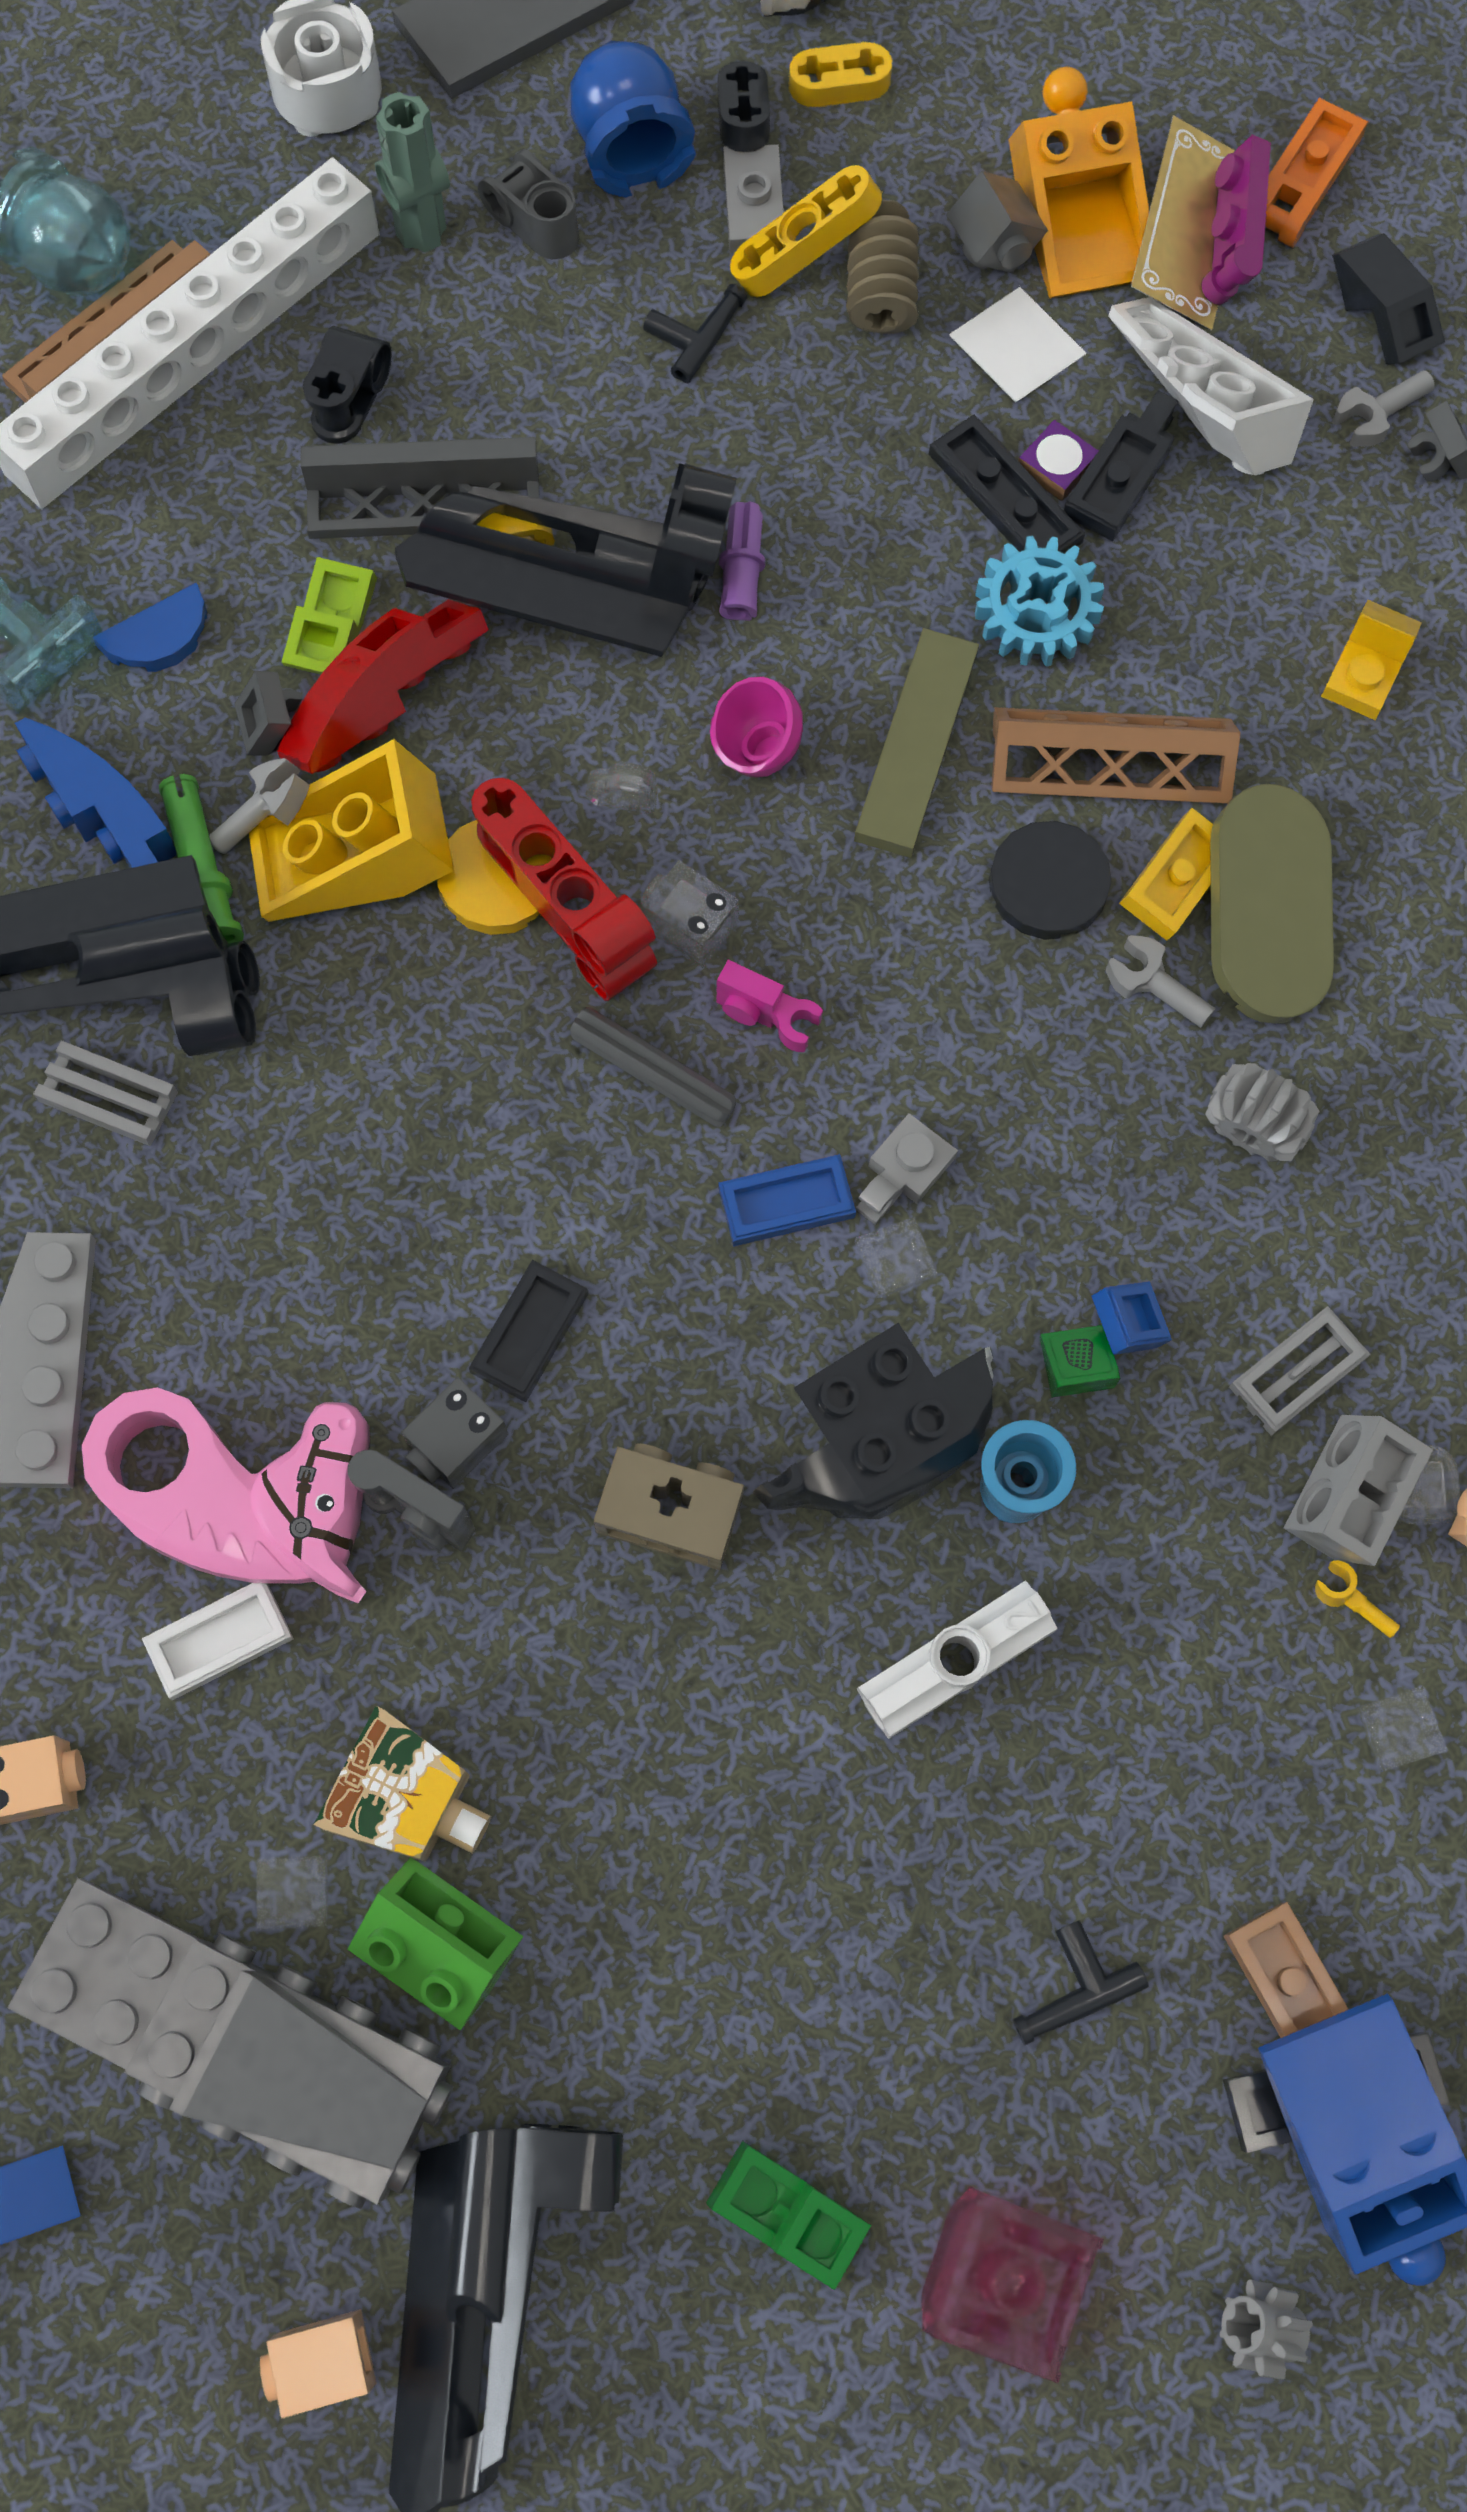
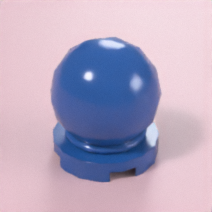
M609 41L584 57L570 83L571 116L576 130L585 142L584 153L595 184L608 194L625 198L633 196L630 190L631 186L655 180L659 189L666 188L684 174L696 154L693 147L695 130L687 109L680 104L674 73L653 48L639 42Z

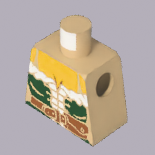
M375 1706L313 1825L332 1834L426 1862L439 1837L473 1854L487 1830L491 1816L459 1800L470 1777L463 1768L386 1710Z

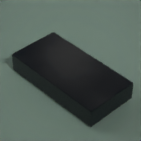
M532 1260L469 1367L470 1373L527 1402L589 1294L588 1289Z

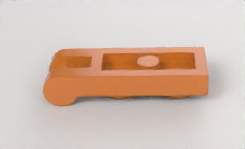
M1321 98L1317 100L1269 174L1265 228L1279 234L1278 241L1294 248L1303 234L1307 223L1363 138L1368 121ZM1280 199L1294 206L1291 212H1288L1274 204Z

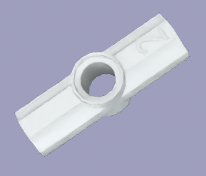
M1024 1581L958 1624L943 1629L933 1640L859 1686L857 1691L877 1726L889 1739L959 1693L971 1689L979 1680L1057 1631V1627L1051 1617L1050 1610L1038 1592L1034 1591L1027 1581ZM950 1643H959L966 1646L974 1658L972 1673L965 1676H956L949 1673L943 1667L940 1660L941 1648Z

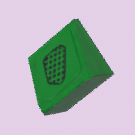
M1102 1325L1040 1334L1051 1398L1113 1389L1121 1379L1115 1356L1112 1353Z

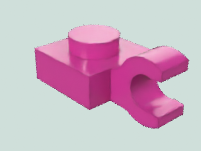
M727 960L717 979L716 1003L723 1005V1011L730 1018L748 1026H753L756 1022L772 1028L774 1024L778 1029L781 1042L787 1048L796 1052H805L809 1037L795 1031L791 1026L792 1023L799 1019H805L819 1026L823 1014L822 1008L815 1002L791 997L783 993L784 985L730 960Z

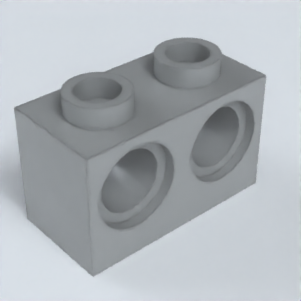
M1341 1415L1284 1529L1334 1560L1375 1566L1433 1449L1382 1416Z

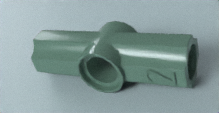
M399 91L381 100L382 108L376 116L383 159L374 163L375 172L380 187L391 206L397 237L405 248H416L425 253L441 245V235L447 228L441 192L450 188V180L443 159L434 145L430 110L420 96H407Z

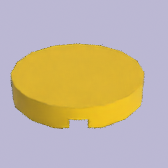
M474 820L458 828L448 839L454 871L437 879L439 895L446 908L456 916V920L468 929L489 935L515 933L528 927V922L534 920L540 913L483 848L477 836L478 821ZM535 855L529 858L526 863L533 866H541L548 863L552 858L546 855Z

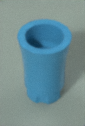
M1020 1420L1001 1427L991 1436L983 1451L980 1481L982 1500L993 1515L998 1517L999 1520L1008 1523L1028 1522L1038 1517L1042 1512L1057 1506L1069 1494L1076 1477V1460L1069 1442L1055 1428L1039 1421ZM1010 1473L1022 1475L1023 1481L1031 1484V1486L1022 1488L1015 1485Z

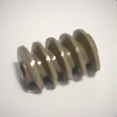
M882 200L875 215L849 235L847 249L849 253L847 263L849 275L847 280L848 297L846 309L850 321L861 330L882 334H897L911 328L918 318L916 302L919 291L916 284L919 278L917 268L919 260L917 248L919 231L917 226L909 220V214L903 205L897 201Z

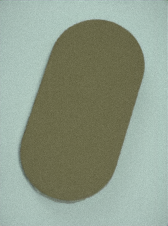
M1274 784L1256 785L1245 789L1230 800L1228 805L1222 809L1215 819L1212 827L1210 840L1211 961L1213 974L1223 994L1228 992L1231 998L1238 1003L1235 1007L1253 1020L1277 1024L1289 1022L1312 1010L1323 1000L1332 982L1334 972L1332 846L1330 834L1323 817L1308 799L1284 786Z

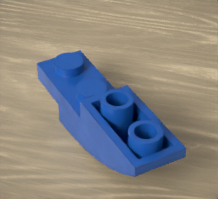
M23 718L14 723L26 744L17 749L16 752L35 783L46 777L54 792L45 796V799L63 829L74 824L85 843L98 837L113 864L124 859L129 868L166 861L177 855L166 827L149 803L107 761L80 742L54 728L28 718Z

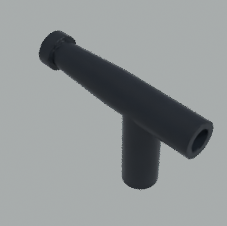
M730 284L724 292L723 299L697 331L655 309L648 313L643 326L644 331L683 350L671 368L673 377L686 384L690 383L721 338L738 307H742L746 302L747 294L740 286Z
M1080 1920L1056 1930L1057 1937L1081 1988L1066 1994L1025 2018L1023 2015L1014 2018L1013 2023L1024 2045L1032 2043L1036 2036L1083 2019L1149 1988L1146 1976L1138 1962L1105 1975Z

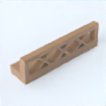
M171 240L1 375L5 385L26 403L206 259L210 253L196 240L184 249L174 240Z
M994 707L993 735L995 738L991 789L992 792L1229 803L1233 795L1241 732L1232 719ZM1009 745L1034 746L1047 761L1030 778L1006 777ZM1046 747L1063 749L1053 756ZM1078 749H1095L1108 765L1088 781L1074 780L1061 764ZM1106 750H1119L1123 752L1113 759ZM1139 752H1155L1167 766L1164 771L1149 783H1133L1121 769L1124 764ZM1166 753H1181L1183 755L1173 762ZM1200 754L1222 755L1218 787L1193 786L1181 770ZM1055 770L1062 779H1046V777ZM1115 773L1122 782H1108L1106 780ZM1175 776L1182 785H1170L1165 783H1167L1172 777Z

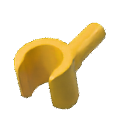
M1339 1560L1331 1561L1328 1569L1345 1581L1347 1589L1342 1592H1334L1324 1583L1317 1580L1315 1584L1317 1597L1322 1603L1330 1607L1346 1605L1353 1612H1357L1386 1636L1389 1638L1393 1637L1400 1628V1625L1368 1601L1367 1597L1356 1589L1357 1575L1348 1563Z

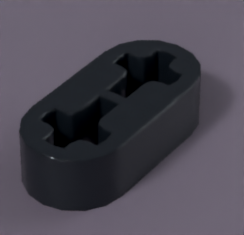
M749 61L731 62L723 66L718 73L720 138L722 143L732 150L741 152L756 151L765 146L770 136L767 74L760 65ZM740 120H749V122H740Z

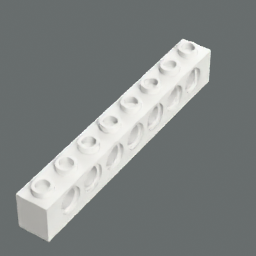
M333 157L330 158L0 423V467L3 474L41 510L374 240L379 235L371 190Z

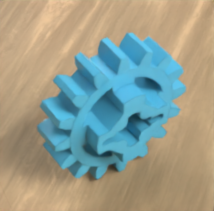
M1027 536L1024 551L1018 552L1013 545L1007 543L1003 548L1002 562L989 558L984 573L987 578L978 579L975 596L981 600L976 603L975 619L988 620L984 624L982 636L985 641L999 636L1002 640L998 654L1003 657L1010 653L1013 648L1021 651V665L1027 666L1032 654H1040L1045 667L1051 666L1054 653L1058 650L1066 658H1073L1077 648V641L1089 644L1095 629L1092 624H1099L1104 606L1097 602L1101 601L1104 584L1090 582L1093 579L1096 565L1094 562H1089L1079 566L1076 561L1080 548L1076 545L1065 554L1057 551V537H1051L1046 548H1038L1034 537ZM1009 582L1011 585V595L1008 596L1007 603L1002 605L1000 593ZM1076 597L1078 610L1070 621L1067 617L1069 612L1067 607H1069L1071 599Z

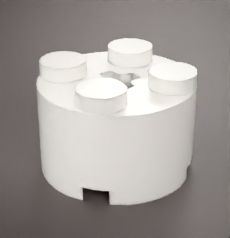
M288 0L280 5L273 13L274 22L269 27L267 33L264 28L261 36V48L272 97L280 114L289 123L294 125L300 134L309 137L317 136L321 133L345 131L362 121L373 118L379 108L381 78L373 30L366 14L351 2L350 8L334 3V0Z

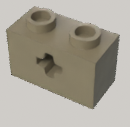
M635 1444L633 1451L617 1447L593 1521L596 1533L721 1570L744 1493V1485L733 1481L735 1474L723 1467L709 1463H697L696 1470L671 1463L672 1455L669 1452L646 1444ZM671 1490L680 1491L682 1504L687 1506L688 1509L676 1507L672 1516L661 1514V1503L654 1498L666 1499Z

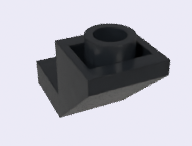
M1385 233L1377 234L1332 255L1346 311L1373 309L1386 365L1400 364L1445 343L1432 285Z

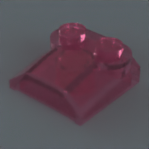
M969 2186L963 2196L957 2199L949 2210L922 2290V2330L933 2338L1059 2383L1062 2374L1059 2369L1097 2250H1101L1104 2239L1002 2199L990 2192Z

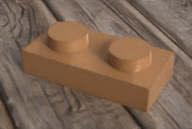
M1288 1902L1278 1904L1223 1935L1280 2038L1349 2010Z

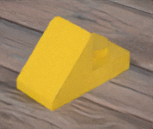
M1367 600L1321 697L1376 720L1398 672L1417 637L1422 622Z

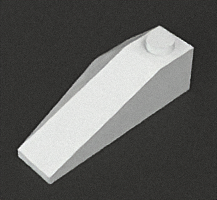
M1151 297L1111 306L1109 318L1170 395L1178 400V405L1215 450L1231 459L1232 465L1237 470L1246 474L1260 475L1265 471L1292 464L1314 399Z

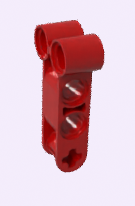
M492 778L483 782L474 791L471 799L472 812L478 821L477 836L481 845L576 955V964L585 980L592 988L598 984L594 989L603 1000L610 1001L656 967L657 959L649 944L655 941L656 936L650 922L638 905L625 894H621L618 897L614 895L521 786L513 780L506 778ZM535 855H546L552 858L548 863L541 866H533L526 863L529 858ZM573 898H583L591 902L581 910H570L563 906Z

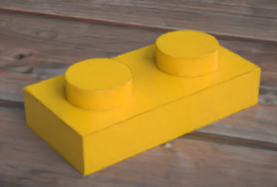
M1193 808L1180 819L1119 903L1166 941L1178 931L1211 885L1210 840L1213 824Z

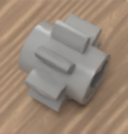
M1247 2280V2296L1227 2297L1225 2300L1227 2306L1222 2316L1220 2337L1224 2338L1229 2348L1236 2353L1233 2360L1235 2368L1256 2371L1261 2377L1285 2379V2362H1306L1307 2360L1305 2352L1309 2345L1310 2328L1313 2327L1312 2321L1307 2320L1303 2312L1295 2307L1299 2296L1296 2291L1273 2287L1271 2283Z

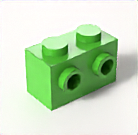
M410 1857L378 1892L347 1950L461 2031L494 1988L523 1936Z

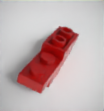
M448 599L423 616L393 608L373 622L339 653L306 694L290 721L291 725L285 732L277 752L280 759L285 758L299 769L310 774L322 772L338 764L342 759V754L361 741H368L382 735L388 729V723L406 712L398 690L408 689L419 684L425 678L426 671L443 660L456 658L470 649V642L489 630L481 609Z

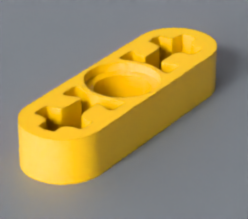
M854 165L840 170L745 241L735 251L731 259L730 270L732 275L750 296L761 297L771 293L869 221L880 207L882 201L880 189L862 166ZM812 223H816L815 227L807 236L798 241H795L798 234L805 227Z

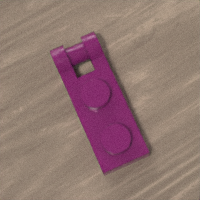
M1253 134L1233 153H1229L1223 158L1215 176L1218 194L1216 214L1211 228L1212 235L1214 236L1212 270L1202 279L1201 285L1205 297L1217 305L1226 303L1238 292L1239 285L1248 284L1261 272L1263 266L1271 142Z

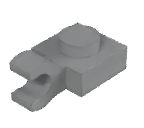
M908 1113L871 1156L868 1167L878 1175L859 1196L861 1202L856 1207V1211L876 1225L902 1193L918 1204L954 1161L958 1150Z

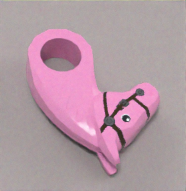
M158 1387L127 1392L120 1395L95 1415L82 1443L85 1480L107 1508L147 1546L195 1570L218 1577L250 1583L301 1584L316 1582L338 1596L355 1603H359L367 1592L346 1566L360 1526L363 1492L359 1491L349 1479L348 1464L356 1453L369 1450L370 1426L356 1407L342 1402H324L316 1406L305 1422L300 1440L290 1451L272 1461L257 1474H251L235 1459L219 1435L188 1398ZM161 1425L176 1427L186 1433L189 1452L186 1465L176 1480L162 1489L150 1492H139L126 1488L122 1482L120 1464L123 1451L133 1437L145 1429Z

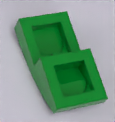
M743 2140L706 2202L711 2210L762 2241L778 2255L833 2290L838 2286L871 2227L868 2222Z

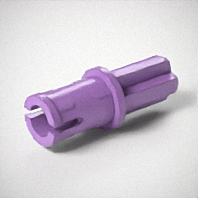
M751 501L746 503L735 502L730 507L726 550L719 556V565L724 570L719 612L726 619L749 621L752 620V617L757 616L759 572L765 568V557L760 553L763 515L759 505Z

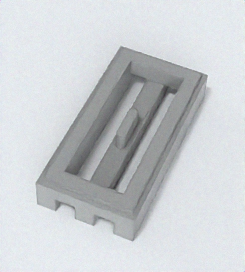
M61 1040L56 1049L59 1055L55 1063L50 1062L44 1072L47 1076L44 1085L38 1084L33 1093L38 1102L151 1147L178 1093L175 1086ZM73 1063L156 1096L158 1099L156 1103H152L69 1070ZM64 1083L147 1116L148 1119L145 1125H142L61 1093L58 1089Z
M1327 1306L1232 1382L1229 1388L1236 1396L1240 1395L1247 1403L1246 1408L1253 1416L1257 1415L1264 1423V1429L1272 1436L1371 1354ZM1324 1326L1332 1333V1337L1261 1394L1254 1388L1253 1383ZM1340 1346L1347 1350L1350 1354L1281 1411L1276 1413L1269 1405Z

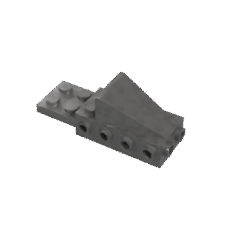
M77 1878L11 2000L8 2009L124 2068L125 2074L141 2081L137 2093L146 2100L174 2111L181 2116L200 2120V2127L226 2141L237 2143L241 2134L266 2146L261 2156L262 2159L287 2173L299 2176L303 2167H306L329 2179L324 2190L348 2205L362 2209L367 2199L378 2204L388 2197L391 2190L402 2194L421 2153L411 2149L424 2122L435 2126L454 2087L444 2081L452 2065L437 2058L442 2046L407 2028H403L398 2038L374 2026L379 2017V2014L344 1996L341 1997L337 2006L313 1994L318 1984L316 1981L284 1965L279 1966L275 1975L251 1963L256 1954L255 1950L228 1936L219 1933L214 1943L204 1941L85 1879Z

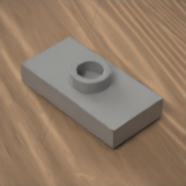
M779 144L765 145L756 151L749 152L735 151L727 146H723L729 253H735L745 241L784 213Z

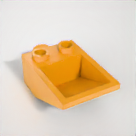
M1067 66L1057 68L1051 72L1043 85V100L1047 108L1057 115L1025 120L1008 139L1015 180L1019 182L1048 230L1034 249L1049 298L1131 284L1149 215L1133 102L1080 111L1087 98V82L1080 71ZM1102 134H1106L1108 143L1103 140ZM1062 142L1064 148L1056 155L1049 151L1047 144Z

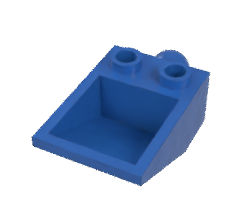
M1387 1993L1258 2047L1323 2225L1355 2275L1388 2261L1395 2275L1408 2284L1423 2286L1438 2279L1443 2272L1446 2261L1445 2250L1440 2239L1467 2228V2162L1393 1999Z

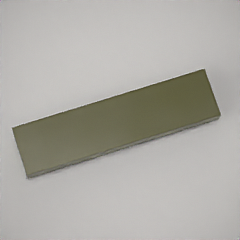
M926 628L922 629L855 831V842L912 858L979 649L978 643Z

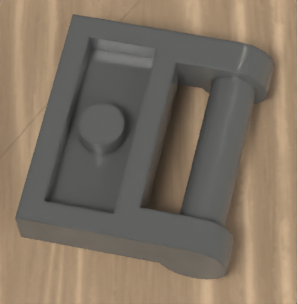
M363 1450L351 1458L348 1464L349 1479L359 1491L363 1492L365 1503L372 1511L379 1514H388L396 1510L402 1514L400 1519L409 1525L407 1530L428 1546L441 1551L447 1542L462 1552L476 1531L462 1504L377 1451Z

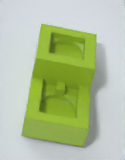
M320 557L316 558L304 607L296 606L281 661L284 666L320 675L339 653L359 635L377 582V576L374 571Z

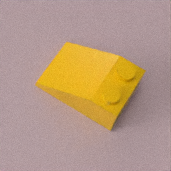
M395 739L311 783L301 808L289 825L284 824L273 815H268L249 832L261 917L268 922L404 897L454 871L436 774Z

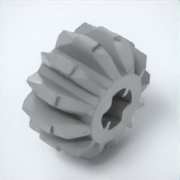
M1247 1063L1246 1065L1233 1064L1226 1075L1221 1076L1212 1091L1213 1094L1210 1097L1205 1115L1210 1123L1215 1125L1214 1128L1218 1134L1229 1138L1234 1146L1246 1149L1250 1155L1258 1154L1268 1161H1292L1297 1152L1304 1148L1315 1128L1314 1122L1320 1111L1315 1103L1311 1101L1309 1093L1292 1084V1079H1285L1279 1076L1274 1069L1267 1071L1255 1063Z

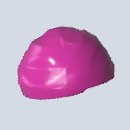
M766 677L746 678L736 682L718 701L710 726L712 746L722 762L736 772L755 778L769 776L780 771L784 765L793 759L798 751L803 733V712L793 693L780 682Z

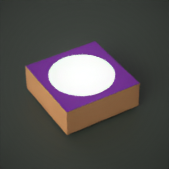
M1053 420L1019 457V462L1045 490L1063 501L1076 487L1098 453V450L1062 424Z

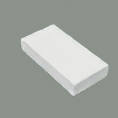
M251 1583L142 1638L167 1696L171 1700L294 1639L268 1583Z

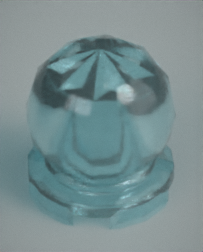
M31 146L14 152L12 156L18 163L10 169L4 179L0 178V260L16 267L25 266L29 273L45 288L73 297L94 295L116 282L128 262L130 231L121 205L101 185L70 175L62 161L41 149Z

